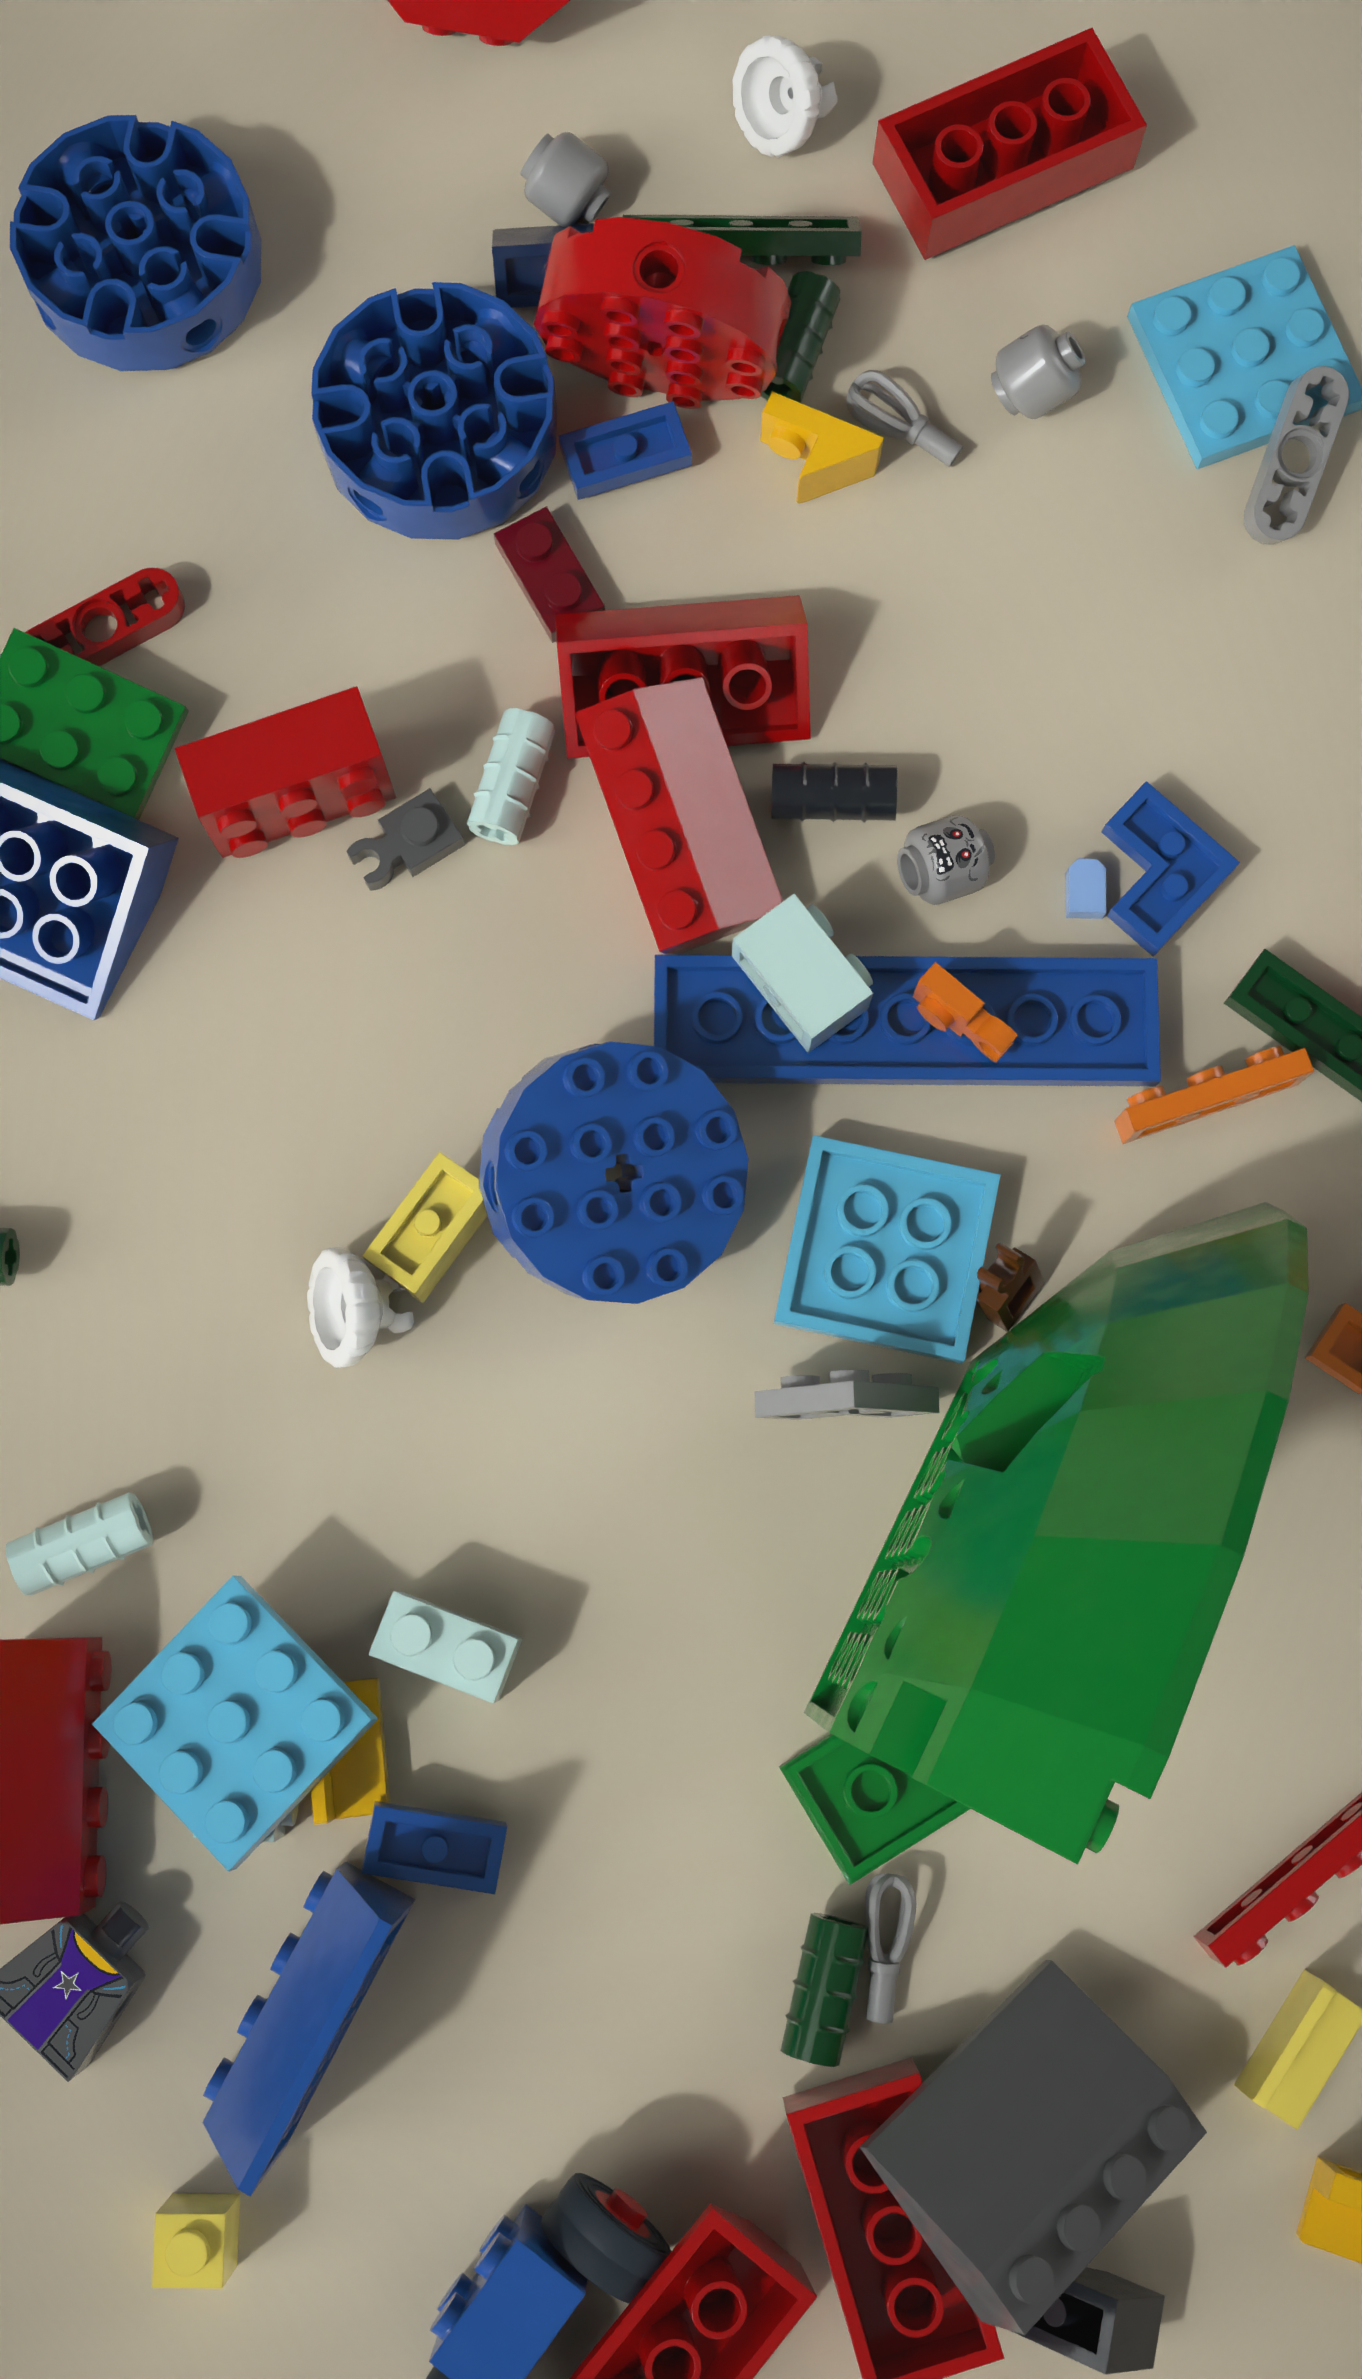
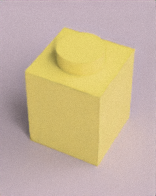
M171 2194L155 2213L152 2288L222 2289L238 2266L240 2194Z

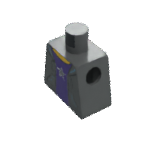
M119 1901L98 1925L84 1913L78 1916L63 1918L0 1968V2017L67 2082L72 2080L92 2062L146 1976L143 1969L127 1953L149 1929V1925L137 1910L123 1901Z

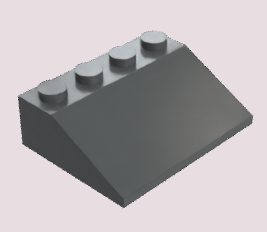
M1045 1960L860 2146V2149L981 2322L1026 2335L1204 2137L1207 2131L1168 2075L1053 1961Z

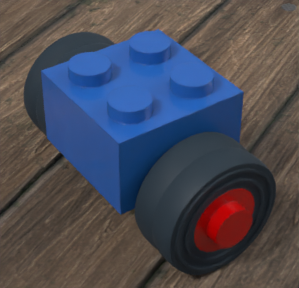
M575 2173L564 2185L558 2198L551 2203L543 2217L527 2204L514 2221L504 2214L493 2227L479 2250L483 2254L474 2267L476 2274L470 2279L464 2273H461L451 2285L437 2307L440 2313L430 2328V2331L437 2338L429 2362L434 2367L426 2379H525L585 2296L587 2280L609 2295L630 2304L671 2253L668 2243L656 2227L647 2219L648 2214L645 2209L630 2195L618 2188L613 2190L586 2174Z

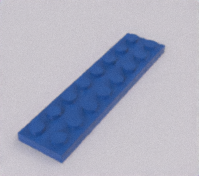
M655 955L654 1046L662 1047L703 1070L713 1083L1156 1087L1161 1081L1157 958L856 956L865 966L873 980V984L869 987L873 992L869 1008L810 1053H807L731 955ZM935 962L985 1003L983 1009L1002 1020L1017 1033L1018 1036L1013 1041L1012 1046L997 1063L986 1057L965 1034L960 1037L950 1028L946 1032L940 1031L919 1013L917 1009L919 1002L912 996L920 978Z

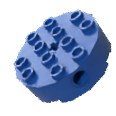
M110 115L63 133L29 164L18 187L21 197L14 210V222L10 221V250L46 327L78 356L119 371L169 370L212 352L244 321L261 283V237L249 198L232 160L199 130L171 121V125L167 126L159 122H138L136 115Z
M432 282L433 289L415 288L398 295L396 288L367 298L332 329L313 367L311 391L313 399L312 420L337 490L368 521L411 539L458 540L504 523L537 493L556 454L557 403L554 378L537 332L504 300L462 283Z
M610 1041L603 1044L586 1045L544 1058L508 1091L501 1107L496 1109L483 1135L479 1189L494 1236L508 1253L517 1259L528 1274L567 1295L591 1301L639 1304L685 1288L722 1255L744 1211L749 1158L735 1110L703 1070L662 1047ZM616 1164H621L622 1176L615 1179V1182L607 1181L605 1176L606 1168H612Z

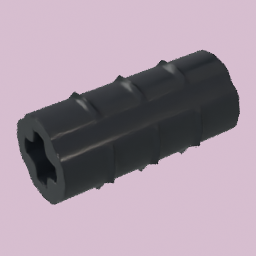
M805 762L801 764H773L772 819H800L802 822L805 819H826L832 822L836 820H862L864 823L867 820H896L897 765H868L866 762L863 765H838L836 762L833 764H806Z

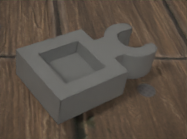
M431 788L378 819L380 828L385 836L379 840L373 838L360 839L354 842L346 852L353 865L367 857H375L380 860L378 868L363 877L369 890L374 891L383 888L390 882L394 874V868L404 863L412 877L465 846L458 829Z

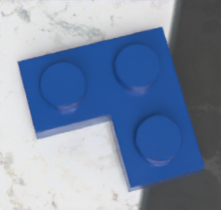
M1146 781L1105 824L1101 831L1102 834L1146 871L1112 907L1107 917L1154 957L1227 879L1240 862Z

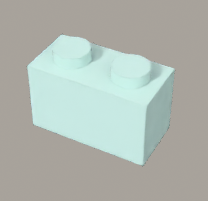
M793 894L733 938L731 956L807 1053H810L869 1008L873 992L869 987L873 984V980L865 966L855 955L850 953L844 957L830 939L834 932L824 914L813 904L806 908L798 897Z
M393 1591L368 1655L494 1704L500 1700L523 1638L407 1593Z

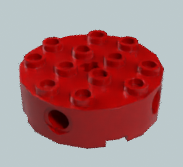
M625 217L595 219L593 232L580 233L569 226L555 234L547 259L543 288L533 325L546 345L545 352L547 355L556 360L571 363L580 369L607 380V387L612 392L625 397H640L643 394V389L667 394L666 400L668 402L674 401L677 407L698 409L701 407L702 401L741 398L757 399L761 396V392L767 389L777 373L776 356L779 342L788 320L791 299L784 280L770 267L753 269L739 262L742 249L717 236L669 222Z

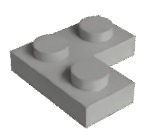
M837 1370L829 1372L830 1383L820 1384L819 1376L781 1377L780 1389L754 1391L756 1418L803 1420L844 1415L892 1418L940 1413L938 1387L912 1385V1374L908 1373L872 1375L873 1382H870L869 1370Z

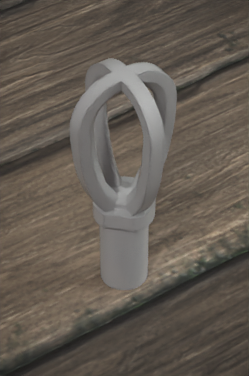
M868 370L860 374L851 384L846 401L850 414L857 421L883 435L905 439L911 445L917 444L948 467L954 463L963 446L929 423L930 419L920 414L912 398L893 379L881 371ZM869 381H875V382L879 383V384H880L881 386H883L886 390H888L892 395H894V396L896 397V399H895L894 397H892L890 394H888L886 391H884L883 389H881L879 386H877V385H875V384H873V383H871V382H869ZM860 390H866L877 396L907 422L898 419L867 400L859 393ZM859 405L871 414H873L874 416L881 419L882 421H879L878 419L861 410Z
M880 1874L875 1876L869 1882L865 1896V1926L868 1927L867 1944L871 1957L868 1958L867 1967L870 1971L866 2019L883 2024L893 2022L897 1975L900 1974L899 1962L904 1957L912 1936L917 1905L915 1892L910 1882L904 1876L897 1874ZM888 1887H895L902 1894L899 1920L888 1954H883L879 1934L880 1899Z

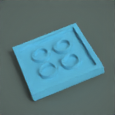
M1295 245L1134 302L1130 306L1127 315L1197 470L1268 444L1288 387L1297 377L1312 368L1319 366L1331 367L1345 378L1349 389V400L1343 416L1359 411L1362 408V387ZM1318 384L1305 392L1306 395L1313 399L1310 414L1307 419L1299 423L1293 421V425L1309 426L1313 413L1328 405V401L1321 397V385Z
M813 1135L773 1324L962 1364L966 1357L980 1284L977 1272L984 1264L1001 1174Z
M233 1575L92 1725L227 1871L237 1869L378 1718L242 1576Z

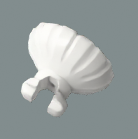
M763 36L749 44L739 56V61L732 78L735 117L741 130L744 131L746 139L761 154L770 157L776 156L777 158L801 148L812 135L817 118L827 116L838 102L834 82L825 86L818 82V76L822 71L821 65L823 63L815 57H808L801 47L796 46L793 41L781 36Z
M331 1247L324 1249L313 1263L308 1284L310 1289L307 1292L308 1310L311 1312L309 1315L311 1333L315 1336L314 1341L322 1358L332 1364L333 1367H349L360 1362L374 1345L379 1329L386 1328L393 1333H403L412 1328L414 1324L413 1312L399 1314L389 1308L388 1296L390 1293L407 1289L387 1275L383 1279H374L368 1266L359 1256L341 1247Z

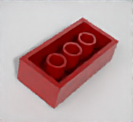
M1089 28L878 120L872 164L921 255L926 260L1133 169L1147 123L1094 29Z
M911 2057L782 2097L862 2379H943L1005 2359L995 2326L981 2322L860 2149V2146L922 2084L920 2073Z

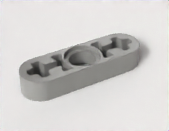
M1319 366L1310 369L1297 377L1290 384L1244 510V524L1247 532L1254 540L1262 544H1276L1295 536L1302 529L1349 400V389L1345 378L1331 367ZM1318 384L1321 385V397L1328 401V405L1313 413L1309 426L1293 425V421L1299 423L1307 419L1310 414L1313 399L1306 395L1305 392ZM1290 439L1303 442L1309 450L1310 462L1303 473H1294L1287 469L1283 463L1282 449ZM1283 486L1299 487V491L1294 489L1285 493L1281 501L1279 513L1287 517L1286 522L1273 528L1269 527L1271 516L1263 512L1264 507L1277 502Z

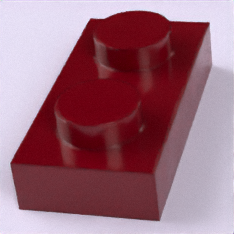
M547 506L494 533L496 547L552 643L556 642L555 614L605 611V605Z

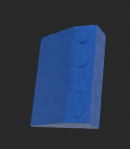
M0 759V978L92 1020L100 1018L161 896L179 838Z
M348 1862L339 1866L334 1875L323 1871L318 1877L303 1906L304 1909L313 1913L301 1937L291 1932L287 1936L270 1968L271 1971L280 1975L268 1999L257 1995L239 2025L237 2033L247 2039L236 2060L232 2062L225 2057L222 2059L203 2094L204 2097L213 2101L202 2123L237 2189L250 2197L286 2148L416 1900L372 1875L362 1874L361 1869Z

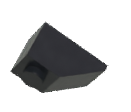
M1086 2267L1026 2335L1016 2334L1103 2374L1153 2369L1165 2296L1110 2272Z

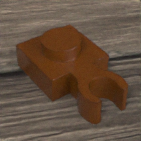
M998 1243L995 1247L998 1251L996 1261L988 1270L983 1267L978 1269L977 1278L981 1282L979 1285L980 1294L977 1300L986 1318L1008 1332L1045 1281L1035 1259L1015 1247L1011 1249L1003 1243Z

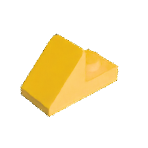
M772 391L762 412L760 442L768 444L776 454L784 458H802L806 460L798 480L797 503L810 501L875 476L879 467L884 437Z

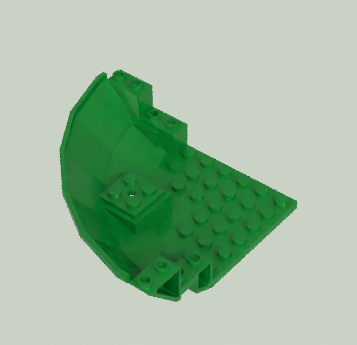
M1264 1202L1109 1251L973 1359L961 1380L804 1713L830 1734L911 1775L913 1779L1077 1865L1085 1848L1099 1853L1106 1844L1119 1813V1804L1108 1799L1115 1782L1148 1799H1151L1171 1754L1246 1552L1290 1399L1309 1295L1307 1228L1284 1210Z

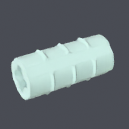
M509 708L504 711L497 734L492 737L494 743L487 764L483 765L484 773L478 791L473 793L475 800L467 825L469 830L477 836L503 845L519 844L526 820L531 817L529 813L536 790L540 789L538 783L545 762L549 761L548 753L556 731L554 724L547 718L518 708Z
M128 1492L104 1503L97 1502L95 1507L73 1516L66 1515L65 1519L42 1529L35 1528L34 1532L6 1543L5 1549L7 1561L15 1582L24 1595L28 1594L31 1596L55 1585L63 1586L65 1581L86 1572L94 1573L96 1568L115 1560H124L125 1556L153 1545V1535L139 1499L134 1493Z

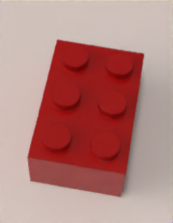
M358 686L174 748L198 819L222 858L230 855L236 858H244L258 854L266 849L268 842L288 835L296 838L311 836L323 830L327 825L326 822L349 814L352 817L372 815L380 811L385 806V802L397 798Z

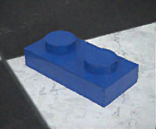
M674 401L559 435L560 450L578 500L692 466V453Z
M375 1801L362 1865V1874L495 1894L507 1824L503 1821Z

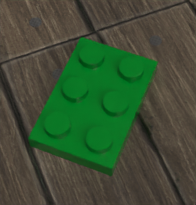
M13 628L0 656V759L139 820L189 710L178 702Z

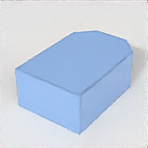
M1078 858L1068 868L1065 874L1066 918L1103 919L1105 916L1106 867L1099 860Z

